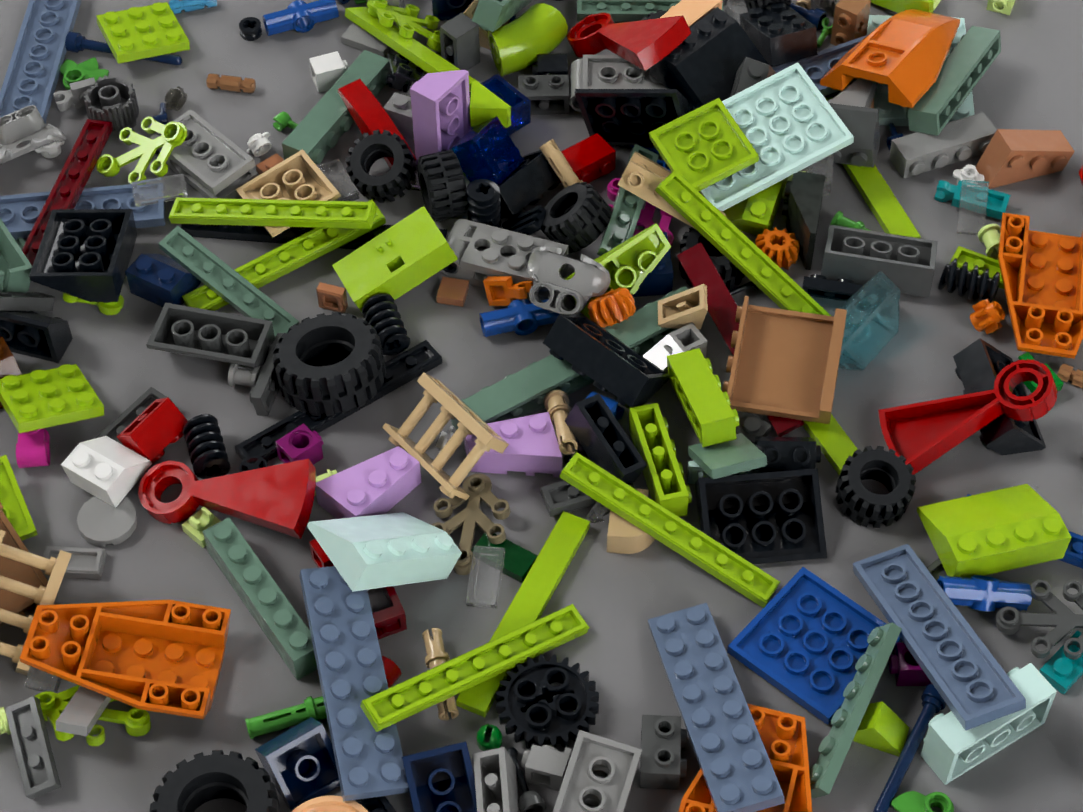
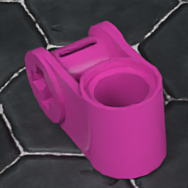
M45 428L24 433L18 432L16 460L19 468L50 465V435Z

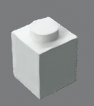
M338 51L309 58L311 77L318 93L328 91L348 69L346 60H341Z

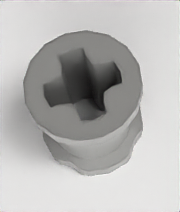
M232 363L228 372V385L234 387L237 384L252 388L258 380L260 366L253 368Z

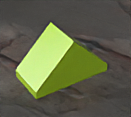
M477 80L472 82L470 98L471 127L508 128L511 126V106Z
M883 701L869 703L853 741L899 757L910 727Z

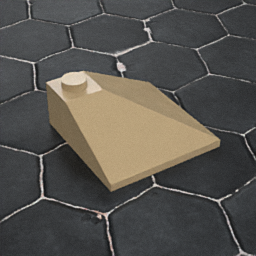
M303 149L235 189L242 199L335 201L341 197L338 190ZM264 226L272 238L290 228Z

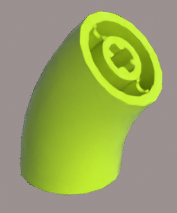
M536 3L512 22L499 27L494 32L488 31L491 54L500 76L517 72L536 63L537 54H550L560 45L568 34V25L561 12L551 5Z

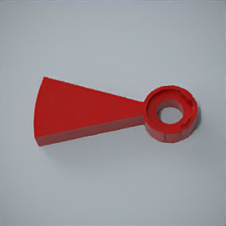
M599 13L583 18V20L569 30L566 37L577 57L595 55L608 49L646 71L677 48L691 34V31L683 15L614 23L609 13Z
M1017 360L999 372L994 381L993 390L878 410L880 426L889 450H895V455L898 457L901 455L905 457V464H911L913 468L911 475H915L1003 413L1011 419L1025 422L1043 417L1054 407L1058 391L1051 371L1046 365L1036 360ZM1033 381L1038 384L1036 390L1028 396L1021 397L1012 394L1013 389L1021 382Z
M308 458L199 480L184 463L168 460L154 465L145 473L139 484L138 496L142 506L148 513L162 523L181 522L189 518L200 505L301 539L313 507L316 488V468ZM172 484L182 485L181 494L176 500L169 503L161 502V495L168 486Z

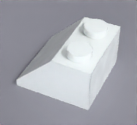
M108 436L80 442L61 466L71 483L116 508L149 469L152 462Z

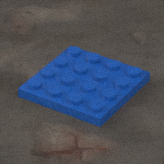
M802 567L728 645L727 653L828 725L834 713L842 706L845 699L843 692L846 686L854 679L857 672L855 669L856 663L865 654L869 645L867 643L869 634L874 628L883 626L886 623ZM898 637L892 652L895 650L896 644L902 642L900 637Z

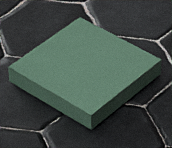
M742 433L736 434L737 439L721 444L702 447L701 443L688 446V455L713 480L767 465V456Z

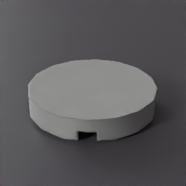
M94 496L86 501L78 511L77 524L81 536L88 543L98 547H105V544L113 543L114 546L128 539L137 527V513L133 502L126 496L116 508Z

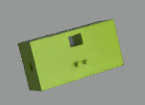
M423 206L332 266L353 302L362 312L364 303L372 296L387 293L396 300L458 260V258Z

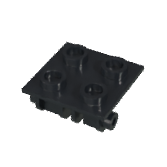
M388 53L393 75L388 74L386 78V83L389 84L390 88L399 91L403 89V92L407 93L412 82L414 84L427 74V72L402 55Z

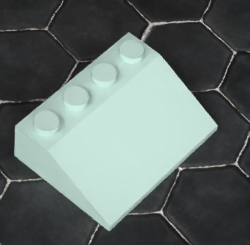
M404 512L311 521L307 525L352 592L447 579L462 554L446 531Z

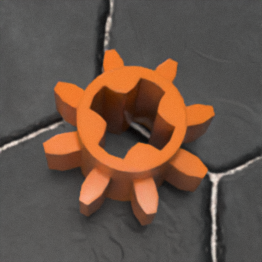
M985 299L972 306L975 312L970 314V320L977 331L982 332L985 330L986 334H989L1003 327L1000 321L1005 319V313L997 301L990 303L989 299Z

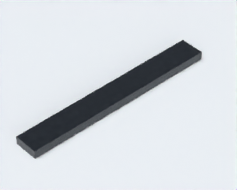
M425 340L385 362L386 376L380 390H377V394L371 400L367 399L362 407H354L349 413L343 414V412L335 413V416L328 417L326 414L313 416L308 411L306 414L297 411L236 445V453L242 461L251 456H258L268 462L278 456L275 441L304 423L311 431L315 430L320 433L421 376L423 372L426 373L442 364V357Z

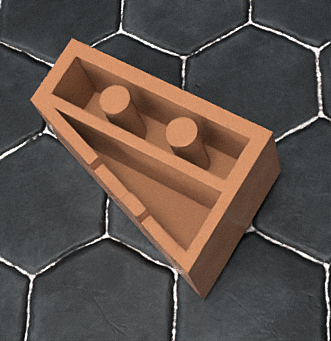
M997 129L975 167L979 174L984 175L983 183L985 186L991 189L1063 171L1075 151L1061 130Z

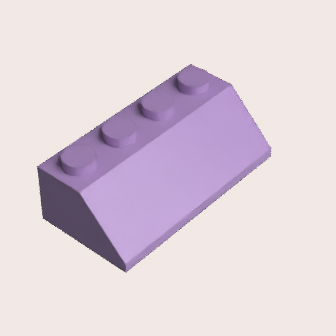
M466 70L427 73L410 88L416 164H418L419 156L446 150H452L458 160H460L472 148L469 73Z

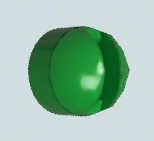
M489 724L480 727L476 735L479 749L487 751L500 748L502 745V733L499 728ZM487 733H491L490 742H485Z

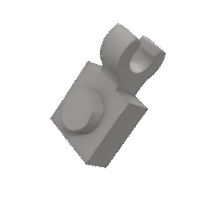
M94 77L70 83V90L53 93L58 110L66 111L72 104H75L76 109L84 107L83 93L87 89H91V85L95 86L94 83L96 81Z

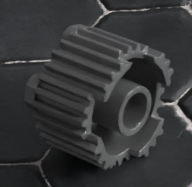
M104 75L103 78L99 77L96 83H94L95 86L91 85V89H87L83 93L88 118L112 122V132L114 130L119 132V129L122 130L125 127L133 129L137 125L136 118L139 117V107L133 83L123 82L122 79L118 81L112 75H109V77Z

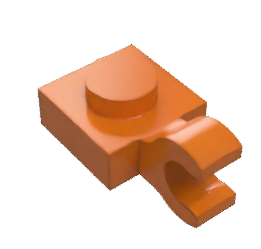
M488 276L483 280L489 306H508L514 300L528 298L527 293H529L533 286V281H522L513 284L512 276Z

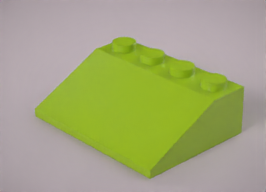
M1028 484L919 506L916 510L947 576L971 578L972 575L985 576L1062 559L1072 538L1060 514Z

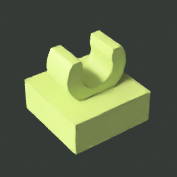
M202 507L182 524L183 532L204 548L206 543L203 531L221 522V520L206 507Z

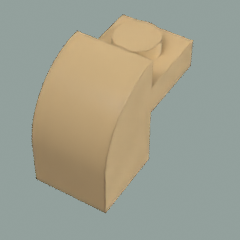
M637 488V491L648 497V489ZM610 511L607 552L634 554L647 549L654 542L655 538L613 511Z

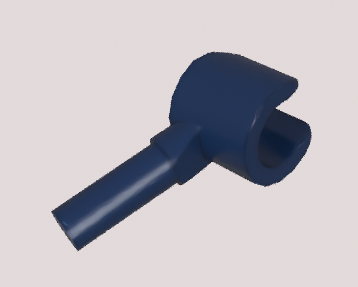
M162 102L160 103V115L153 116V118L164 125L169 123L166 113V103Z
M894 123L888 124L891 136L887 137L886 143L889 151L892 140L903 136L902 133H897Z

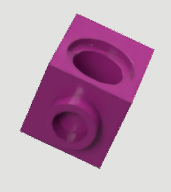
M304 423L275 441L278 459L282 463L309 458L314 465L324 458L322 451L324 443L321 436L315 430L311 431Z
M897 643L894 655L889 657L890 674H895L896 686H927L932 684L905 644ZM908 663H914V664H916L917 666H912V665H909Z

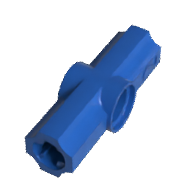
M296 0L289 4L287 9L263 15L262 18L268 36L293 29L300 33L310 31L316 23L338 18L339 12L335 0H319L311 3Z
M517 299L512 301L508 308L479 313L482 333L485 337L512 331H515L518 335L531 334L538 326L555 323L559 313L537 307L530 303L528 299Z
M972 575L971 578L939 576L937 580L954 605L967 606L975 610L992 612L995 611V608L1001 609L1009 606L1020 611H1027L1032 602L1030 585L1023 582L1000 581L997 578L983 575Z

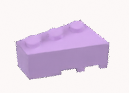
M549 412L487 424L509 445L502 454L493 449H490L489 452L485 451L471 469V472L507 474L508 471L525 472L526 476H535V473L553 474V477L560 478L562 455ZM473 433L472 435L468 434L464 439L466 456L476 445L475 440L477 437Z
M397 446L316 482L317 503L336 519L386 514L421 483L420 462Z

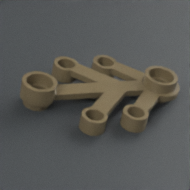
M473 474L465 479L463 490L470 496L467 500L457 496L453 499L440 498L435 501L433 506L436 516L444 519L451 516L455 508L468 501L467 507L444 524L440 522L432 524L446 531L448 535L463 525L459 544L462 554L453 568L454 572L458 575H468L476 568L477 563L471 551L476 524L487 534L492 544H500L506 539L504 527L501 524H494L479 509L480 503L483 501L492 509L493 516L498 520L506 519L511 513L508 502L504 499H498L491 492L492 483L485 474ZM499 508H505L502 511H497ZM495 532H500L499 535L492 536Z

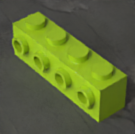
M700 348L667 356L669 380L702 447L737 439L736 427L740 426L736 409H731L727 392H722L718 375H713L710 359L704 358Z
M658 403L630 408L629 432L635 448L647 464L642 472L651 499L678 517L687 516L688 503H692V494L690 487L685 485L683 466L681 462L677 461L674 440L669 437L666 417H662Z

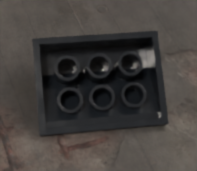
M717 7L689 27L691 34L670 54L652 66L649 75L667 88L677 89L695 108H699L717 98L724 101L730 97L737 70L745 57L765 64L768 63L738 21Z
M575 89V96L589 136L598 133L609 145L635 146L637 144L639 146H654L649 138V132L694 110L693 105L677 89Z
M132 209L52 210L29 275L30 281L89 302H118L126 275L125 271L128 269L137 238Z
M818 468L730 475L714 480L706 477L698 478L695 482L701 531L750 563L765 564L827 558Z

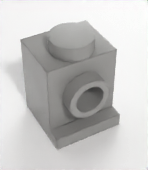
M532 744L531 750L525 749L521 761V768L525 769V781L560 791L572 749L565 747L564 752H560L552 746Z

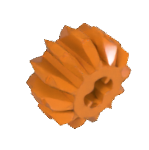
M775 226L772 231L764 229L762 234L757 235L755 245L780 268L789 270L791 264H796L800 245L799 241L796 240L795 233H788L786 228L782 231L778 230Z
M619 287L614 290L611 289L589 301L587 305L588 314L592 321L605 328L633 316L636 310L635 301L628 288Z

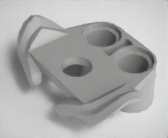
M30 105L0 118V165L55 141L63 142L66 140L65 135L57 127L49 123L46 124L35 105Z
M541 246L534 248L529 258L527 273L534 280V285L529 291V298L535 306L559 314H579L591 297L600 296L607 291L611 280L610 274L603 265L582 254L580 257L581 261L559 255L562 252L560 247ZM567 263L571 264L575 269L573 278L569 280L563 279L560 275L561 266ZM542 287H546L550 292V298L547 302H542L539 299L538 293ZM568 295L574 296L577 302L576 307L572 311L568 310L564 304L565 298Z

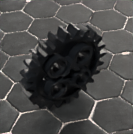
M540 654L539 662L534 663L528 657L526 667L517 663L516 673L508 670L506 672L507 681H500L501 691L496 692V700L498 702L496 703V712L499 714L500 725L506 724L505 733L507 735L515 732V743L526 739L527 749L533 743H537L538 746L550 745L556 748V744L561 743L564 748L568 747V740L572 739L575 742L579 730L589 733V725L596 724L595 714H599V704L597 703L599 702V692L595 691L596 682L589 681L588 671L580 673L579 663L569 667L568 657L561 663L557 662L555 654H553L550 661H546L543 654ZM557 682L561 683L562 685L552 686L550 684ZM523 693L533 694L530 697L521 696ZM565 708H571L575 711L568 713L562 710ZM535 719L545 720L543 723L533 722Z

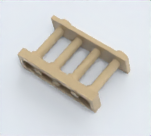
M635 151L621 175L618 186L693 227L655 191L657 186L672 172Z
M423 372L417 382L425 389L423 392L424 397L399 429L387 423L382 428L391 435L388 440L392 444L402 449L404 448L441 484L439 489L445 495L452 499L457 496L467 500L470 496L459 485L485 451L489 452L490 449H493L502 454L509 444L440 380ZM439 402L442 405L440 407V414L418 443L415 444L408 437L431 405ZM451 418L458 419V429L437 457L432 460L425 453ZM473 433L477 437L475 440L476 445L450 477L442 468L466 436Z
M0 530V556L44 570L45 574L50 576L46 587L40 585L37 588L0 575V588L34 599V603L39 605H53L72 554L60 550L57 558L51 556L48 559L4 544L3 540L6 531ZM0 608L1 622L24 629L23 632L28 634L33 615L29 614L26 617ZM0 641V655L12 658V662L17 663L15 672L27 676L30 666L20 662V655L24 645L18 644L16 647Z

